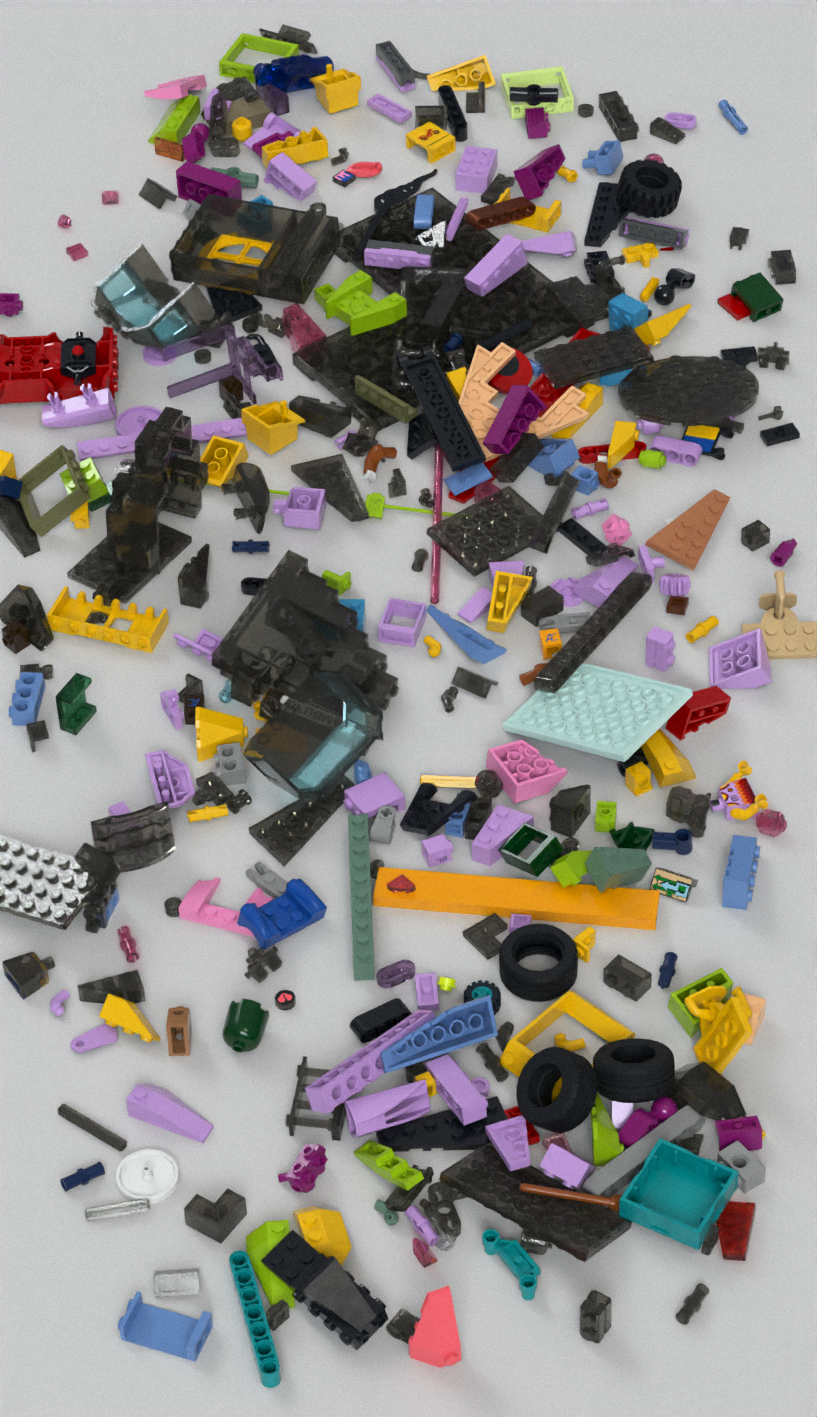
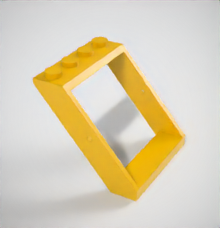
M569 990L509 1040L498 1063L519 1077L527 1061L535 1055L533 1051L525 1046L565 1012L609 1043L634 1038L636 1033L575 991ZM562 1077L556 1082L553 1088V1102L556 1100L560 1093L562 1086Z

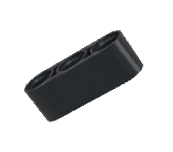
M396 998L355 1017L350 1023V1029L360 1042L367 1043L378 1038L412 1013L401 999Z

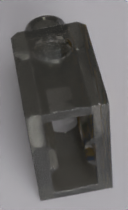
M29 952L2 962L5 977L22 999H26L48 984V970L55 967L51 956L40 960L35 952Z

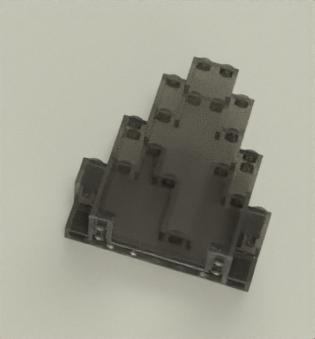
M165 407L156 421H148L135 440V460L128 469V474L119 472L112 482L113 501L105 511L108 545L100 555L101 573L118 577L124 567L129 566L160 574L166 565V557L160 556L158 515L163 510L196 518L202 509L201 491L208 482V464L200 462V441L192 439L191 417L184 416L182 410Z
M290 550L287 551L212 653V666L220 669V675L231 680V698L249 707L255 701L257 702L261 695H265L269 699L277 701V703L285 695L308 705L312 701L347 719H350L353 714H357L360 707L379 716L382 710L388 708L391 697L397 695L399 687L397 686L398 678L386 673L388 668L386 663L387 655L369 647L368 634L356 629L359 622L357 620L358 612L340 604L338 599L339 591L327 586L326 579L309 572L307 558ZM288 700L287 705H291L289 703H293V707L290 708L293 709L295 707V703ZM298 704L295 711L301 713L303 708H299L300 704Z

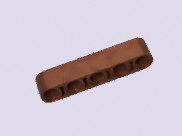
M521 196L473 209L466 214L465 222L477 231L530 217L534 214L536 205Z

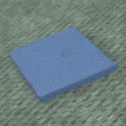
M482 462L465 468L443 480L453 495L456 496L493 478V476Z

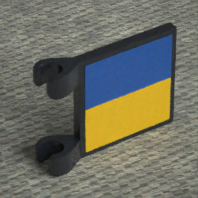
M688 422L681 440L699 444L702 448L701 455L724 460L726 456L724 454L725 450L722 447L715 448L720 435L731 439L734 436V432H732V426L719 427Z

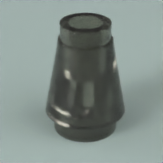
M255 312L245 318L242 322L243 330L247 333L256 332L263 320L262 314Z

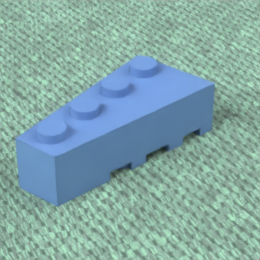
M733 835L728 864L725 870L726 874L723 879L722 907L747 910L748 902H752L753 890H750V887L755 885V875H753V872L757 873L758 861L755 858L760 856V846H757L756 837Z

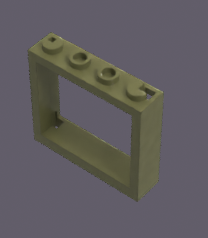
M63 445L18 479L23 482L19 500L30 528L41 537L91 498L88 492L89 487L84 482L85 477L79 470L80 465L75 460V453ZM67 464L76 489L43 516H40L31 491Z

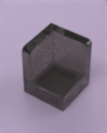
M188 673L185 676L186 687L178 693L179 701L184 704L185 695H204L202 680Z
M45 720L26 724L31 751L36 752L34 742L49 738Z

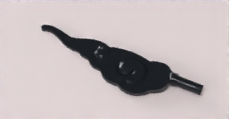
M434 169L431 173L420 176L406 185L389 189L375 197V213H378L388 194L393 192L396 196L385 216L392 214L395 208L404 204L411 195L421 188L422 183L435 176L438 170ZM376 214L367 220L368 225L372 223Z

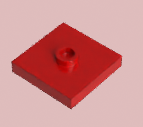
M730 294L718 298V304L737 321L750 316V309L738 295L732 297Z

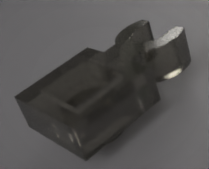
M742 227L732 228L729 240L730 249L733 246H738V250H742V244L747 242L749 229Z
M269 314L264 315V320H259L261 327L268 328V332L280 338H283L291 329L290 322L279 317L272 319Z
M39 664L20 665V674L21 672L43 673L44 679H53V666L50 664L40 667Z

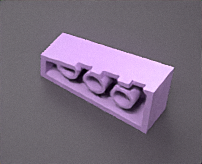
M506 234L464 277L467 289L483 297L527 265L522 241Z

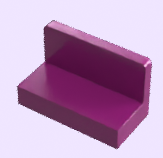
M757 1115L715 1121V1130L719 1139V1151L737 1140L748 1151L762 1149V1127Z

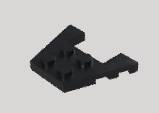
M422 783L400 826L403 831L430 836L450 821L448 819L449 816L453 813L462 812L465 809L464 805L470 800L473 803L478 797L475 792L462 790L451 804L432 801L430 799L438 791L436 786Z

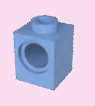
M579 465L570 475V489L587 496L594 490H597L599 486L598 472Z

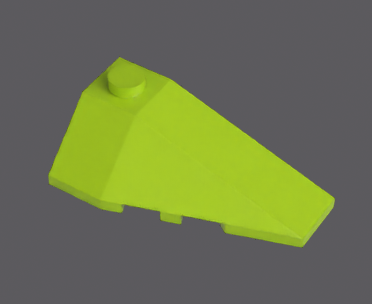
M289 1220L266 1221L246 1236L247 1254L273 1310L295 1308V1300L292 1296L293 1291L261 1262L290 1232Z

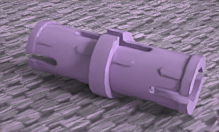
M603 498L596 502H587L583 506L572 508L571 513L575 520L588 515L593 516L597 512L609 509V504L606 498Z
M415 1205L410 1206L405 1211V1216L413 1224L414 1230L424 1238L429 1247L436 1245L440 1241V1237L431 1227V1222L423 1217Z

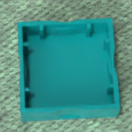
M659 1138L646 1158L642 1170L633 1178L620 1198L619 1216L699 1250L738 1188L739 1171L711 1159L699 1157L687 1149Z

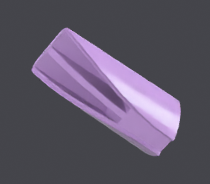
M88 383V390L83 384L80 387L83 395L60 401L57 392L54 393V397L51 393L48 394L47 399L50 404L42 406L43 425L60 428L78 427L117 419V410L110 389L106 388L93 392L90 383Z
M426 1079L406 1085L402 1084L399 1087L396 1085L392 1089L359 1098L356 1097L344 1102L349 1132L355 1139L414 1120L431 1110Z

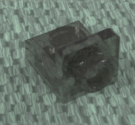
M393 469L391 483H388V496L390 499L407 495L406 481L400 469Z

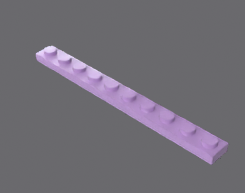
M242 418L82 441L77 442L79 460L83 461L89 457L97 459L143 452L145 447L160 449L165 443L172 444L173 447L209 442L213 435L225 439L245 437L247 432L245 424L242 423Z

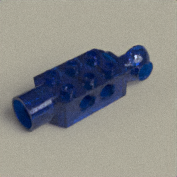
M306 54L275 59L271 63H258L253 69V74L258 86L272 83L281 91L290 93L315 88V85L309 78L326 74L327 64H331L334 71V65L328 56L312 58Z

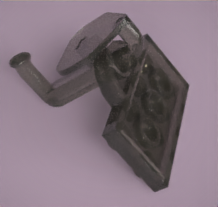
M620 255L619 257L599 262L596 266V284L584 285L577 276L547 284L546 290L578 327L609 318V312L606 310V308H609L608 302L621 294L622 289L619 282L610 272H607V267L617 264L624 265L625 257Z

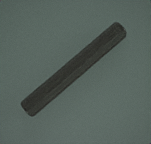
M61 1104L58 1107V1115L118 1151L122 1152L127 1147L125 1139L70 1106Z

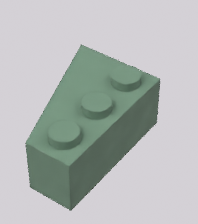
M594 847L585 862V866L600 893L610 887L615 889L620 884L628 885L642 881L652 865L644 849Z

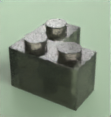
M228 1188L215 1203L196 1194L184 1208L185 1223L187 1226L221 1244L247 1215L245 1197Z

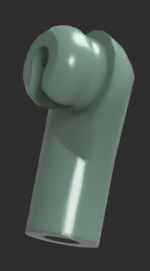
M378 1199L376 1201L374 1209L384 1213V1220L388 1225H395L399 1220L397 1208Z

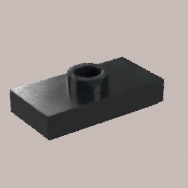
M793 423L762 430L760 431V437L766 446H771L800 438V433Z

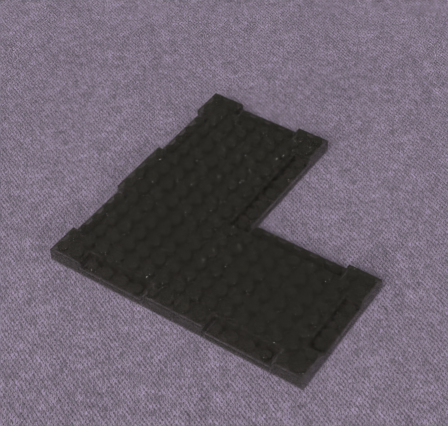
M433 187L419 193L421 195H434L431 229H414V214L417 195L391 206L371 239L434 247L435 260L430 272L365 265L364 252L357 263L352 261L358 244L376 214L326 236V247L343 262L347 263L350 261L359 270L371 276L372 280L387 293L392 294L396 292L405 298L407 316L393 324L354 336L350 335L349 326L292 354L293 365L312 382L317 380L352 410L353 417L372 434L400 420L355 394V377L357 375L369 380L413 408L420 406L402 369L398 366L397 355L406 353L409 362L423 359L421 348L430 345L445 377L446 373L462 367L466 368L467 376L475 353V344L525 319H529L532 322V328L503 342L523 354L562 335L569 338L575 335L581 327L587 329L594 325V313L530 263L483 297L468 290L464 277L500 240L486 229L477 231L465 222L466 213H464L452 241H445L444 233L457 206ZM459 333L463 337L462 344L458 345L452 354L446 353L443 347L450 340V335ZM496 345V346H494V347L488 349V351L491 352V351L494 350L498 345Z

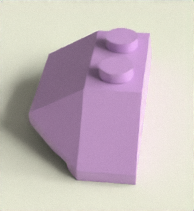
M165 750L145 754L150 784L158 811L180 807L195 795L187 764L169 755Z

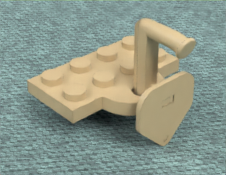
M777 570L774 573L777 593H766L759 597V607L766 610L762 616L761 623L742 624V635L760 628L769 660L817 658V621H798L795 613L790 610V608L796 606L797 595L789 592L785 593V573L782 570Z

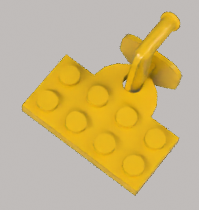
M709 986L684 999L689 1012L693 1016L700 1018L702 1037L693 1047V1050L707 1083L716 1082L753 1033L748 1021L752 1017V1010L740 986L731 992V995L734 997H730L726 1004L721 1003L727 994V989L724 986Z

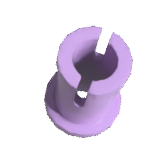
M349 430L347 434L335 439L334 442L335 444L342 442L337 445V448L340 450L351 443H356L358 436L354 430Z

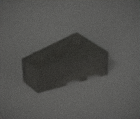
M300 395L289 402V409L305 419L304 423L298 425L323 434L326 437L332 438L351 424L352 405H346V407L336 406V402L326 404L321 403L320 399Z

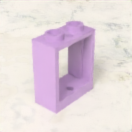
M390 598L378 626V640L380 642L415 647L427 618L426 604ZM394 615L417 619L414 628L391 625V621Z

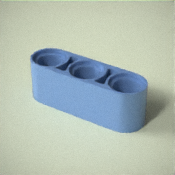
M417 194L414 229H431L434 195Z

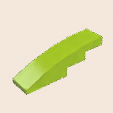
M369 1140L353 1152L370 1169L407 1191L424 1179L421 1171L409 1167L405 1159L395 1156L392 1148Z

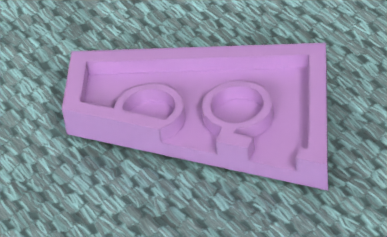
M522 1115L485 1126V1133L510 1172L530 1166L526 1119Z

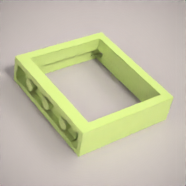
M562 66L501 74V89L511 119L525 118L526 108L535 109L543 107L548 115L574 111V97ZM531 84L539 86L559 84L564 98H558V103L541 102L535 106L529 105L527 102L514 104V102L510 101L509 90L510 87H527Z

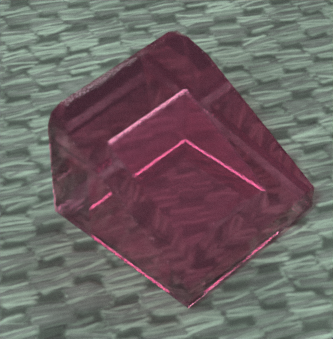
M118 190L102 192L103 205L119 203Z
M560 1132L541 1141L546 1151H548L551 1143L560 1145L570 1152L572 1151L565 1133Z
M417 1238L413 1239V1253L424 1268L438 1261L428 1245Z

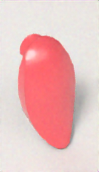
M358 162L349 166L346 172L354 175V177H373L382 171V164L380 162Z

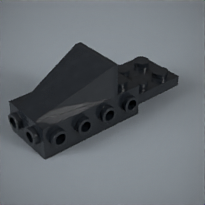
M293 1229L261 1260L267 1269L293 1291L292 1296L300 1304L304 1303L314 1317L317 1318L319 1316L323 1320V1324L330 1331L337 1332L341 1341L347 1346L350 1344L354 1349L358 1350L389 1319L385 1311L386 1305L379 1298H372L369 1295L370 1291L363 1284L358 1285L355 1283V1278L347 1270L344 1271L334 1256L327 1258L324 1254H320Z

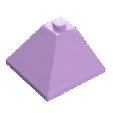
M760 628L709 647L710 687L748 689L757 688L772 682L771 666Z

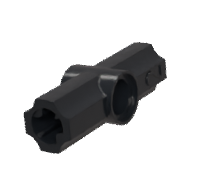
M531 84L527 87H510V101L527 102L533 106L539 105L541 102L558 103V88H541L537 84Z

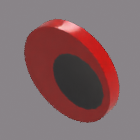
M512 348L516 350L515 356L487 383L502 394H508L512 385L528 386L532 379L533 372L530 361L522 352L515 348Z

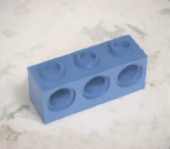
M21 672L19 680H16L15 683L16 693L12 694L13 705L9 706V717L12 718V723L15 726H36L45 690L44 674Z

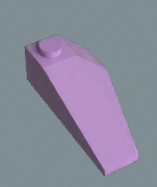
M572 231L522 241L525 252L563 255L564 258L573 256L572 253L577 252L576 235Z
M623 555L581 578L572 589V592L604 610L636 571L639 564Z
M150 1083L136 1084L126 1099L128 1116L198 1142L204 1143L213 1130V1125L170 1091Z

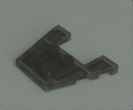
M245 76L237 77L231 82L222 83L216 87V89H219L220 100L234 101L244 97L246 103L260 98ZM204 109L201 113L203 120H205Z

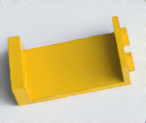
M507 188L495 203L510 200V188ZM555 200L549 209L536 206L532 216L509 223L548 233L561 216V201Z

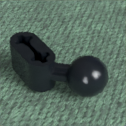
M680 268L670 269L666 275L667 284L660 285L655 289L654 299L656 303L662 306L671 304L675 298L674 290L676 287L682 289L691 288L695 281V274Z

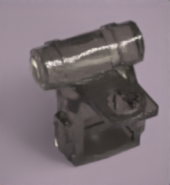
M681 786L672 787L666 803V816L673 821L682 824L686 823L693 837H703L707 826L706 819L710 809L711 793L708 792L706 795L695 794L688 788Z

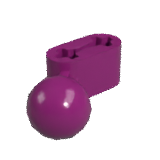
M195 124L191 129V133L182 138L184 156L189 162L194 163L205 157L204 143L210 137V129L206 124Z
M663 1096L654 1100L651 1105V1111L646 1112L642 1108L635 1110L618 1133L619 1143L628 1149L658 1126V1122L663 1123L678 1112L677 1104L672 1098Z

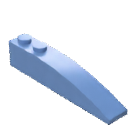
M490 995L449 1008L381 1051L380 1055L384 1073L498 1036Z

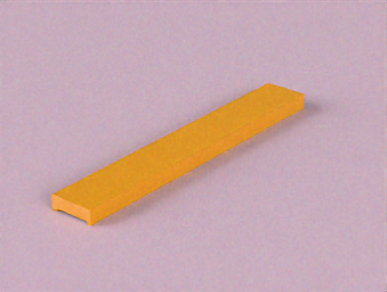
M379 867L373 894V906L507 918H511V913L532 915V920L656 930L660 891L621 887L612 889L610 887L600 893L596 885L576 884L572 886L570 884L563 888L560 882Z

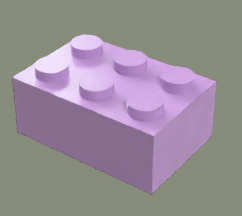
M474 146L465 147L455 174L457 191L488 194L498 166L497 149Z

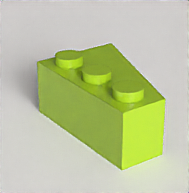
M720 968L671 993L668 1009L692 1038L700 1029V1018L693 1016L689 1012L684 999L709 986H724L727 989V994L721 1001L724 1004L731 997L734 982L723 968Z

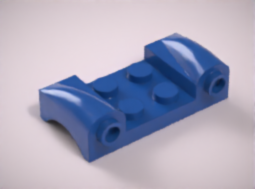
M302 879L290 880L286 885L285 894L259 908L255 903H246L241 907L237 924L246 927L253 933L262 950L324 918L327 909L326 905Z

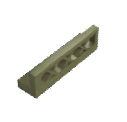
M359 375L355 377V394L405 424L418 415L417 409Z

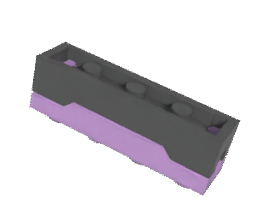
M386 41L376 44V60L400 92L414 89L415 72L392 42Z
M625 217L620 222L619 236L682 249L687 246L690 229Z
M368 240L364 250L365 265L430 272L435 260L434 247Z

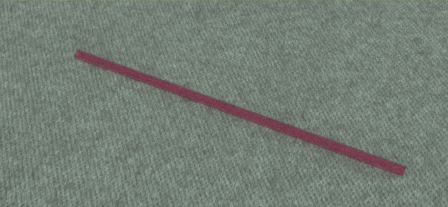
M438 443L435 444L430 587V602L432 604L439 603L444 454Z

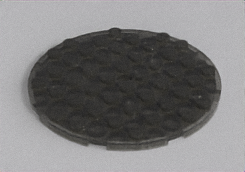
M673 355L670 358L638 365L637 368L633 369L621 380L618 387L620 404L626 411L631 410L634 412V416L657 424L671 425V422L683 423V426L718 423L728 416L734 418L749 410L756 403L759 394L758 380L751 371L734 363L732 360L719 359L717 356L680 357Z

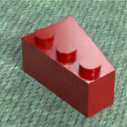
M717 686L692 692L693 696L668 719L665 729L681 741L685 739L684 735L690 731L697 732L700 725L704 723L710 724L725 715L731 697Z

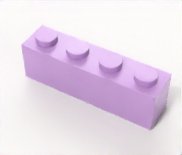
M447 1054L425 1063L426 1072L429 1071L436 1082V1091L463 1125L487 1117L486 1108L488 1107L486 1097L478 1092L477 1086L472 1084L467 1074L460 1070L457 1061H453Z

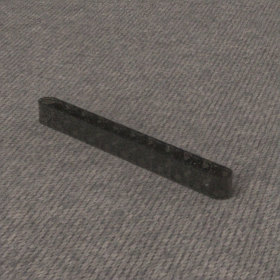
M636 572L630 573L537 674L534 680L535 690L556 693L648 592L652 585L651 575Z

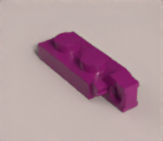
M290 131L282 135L277 132L253 144L252 150L262 159V146L278 140L283 142L286 137L293 136Z

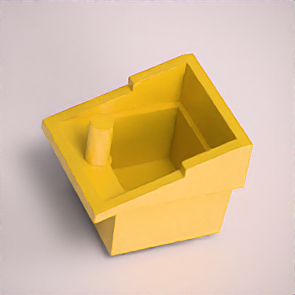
M327 64L326 74L309 78L315 85L316 98L329 114L358 105L361 77L356 73L349 72L344 68L333 71L332 65Z
M285 400L280 401V403L274 401L260 406L256 404L241 409L242 423L246 426L248 440L270 455L297 440V425L305 422V419L287 408V401Z

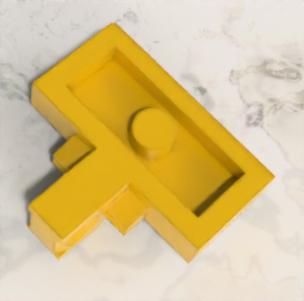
M645 243L623 248L622 256L627 264L640 261L642 266L647 268L650 267L651 258L659 257V251L654 243Z

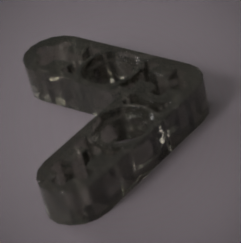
M477 1171L429 1186L428 1200L441 1232L445 1237L452 1239L461 1234V1221L452 1201L486 1192L489 1187V1178L486 1173ZM461 1185L464 1189L462 1191H455L453 1187ZM435 1192L441 1195V1200L438 1201V1196ZM446 1207L450 1209V1212L443 1214L439 1212V1209ZM451 1220V1225L454 1229L448 1227V1221Z

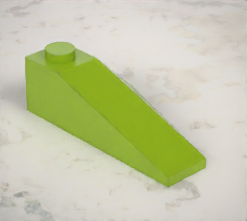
M597 1092L594 1106L590 1112L593 1165L605 1166L624 1151V1146L619 1144V1135Z

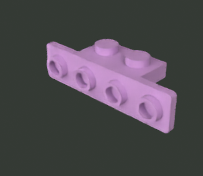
M203 628L194 642L174 633L173 637L177 640L176 644L184 649L186 647L190 648L191 652L197 656H201V654L206 656L205 658L213 664L215 662L220 663V666L227 671L232 669L237 672L239 669L232 661L226 659L234 647L231 642Z

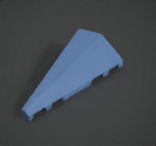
M429 605L426 611L471 659L485 664L505 654L506 648L495 644L494 641L487 639L464 623L451 618L450 615L443 613L435 606Z

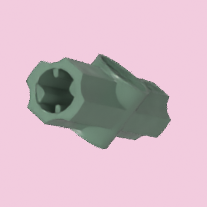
M211 167V170L240 180L243 187H258L259 175L241 172L237 167H230L228 169Z

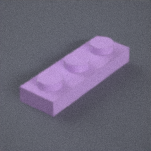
M376 94L367 100V106L399 123H403L412 117V111L380 94Z

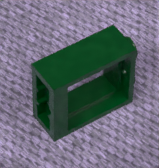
M525 822L499 848V852L507 864L536 877L564 850L555 835ZM531 841L540 844L527 859L518 856Z

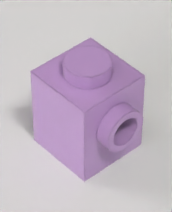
M444 834L421 841L422 855L429 868L452 861L451 852L454 851L453 845L450 840L447 841Z

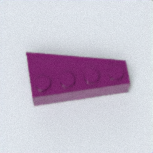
M559 144L542 150L513 171L515 179L518 181L526 199L532 200L542 196L543 190L549 185L548 182L554 178V173L559 170L566 158Z

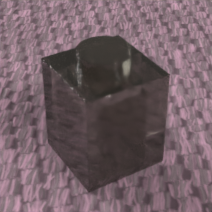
M760 520L741 529V543L752 552L770 543V528Z

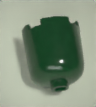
M241 999V1002L235 1003V1001H232L229 1005L222 1035L224 1042L236 1052H250L256 1049L262 1040L270 1015L269 1011L261 1009V1004L256 1001Z

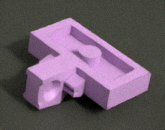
M176 689L161 692L162 708L175 730L182 729L184 715L177 706L180 698Z

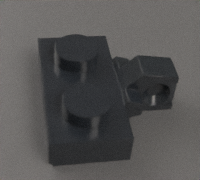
M755 346L720 350L723 365L738 366L739 373H746V366L750 362L758 361Z

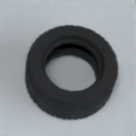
M529 924L517 928L503 940L500 946L499 972L502 983L515 996L532 1002H544L562 996L570 990L577 978L578 951L575 942L566 932L548 924ZM535 954L548 955L559 962L555 967L543 971L529 970L518 964L524 957Z

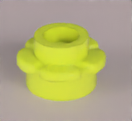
M439 977V982H436V984L440 985L439 989L452 991V987H457L455 986L456 979Z

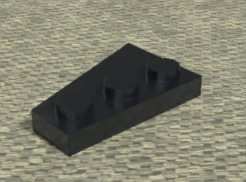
M423 413L409 421L407 456L412 460L438 443Z

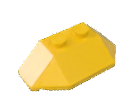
M317 1206L294 1210L293 1216L300 1236L320 1254H324L327 1258L334 1256L342 1266L352 1247L341 1213Z

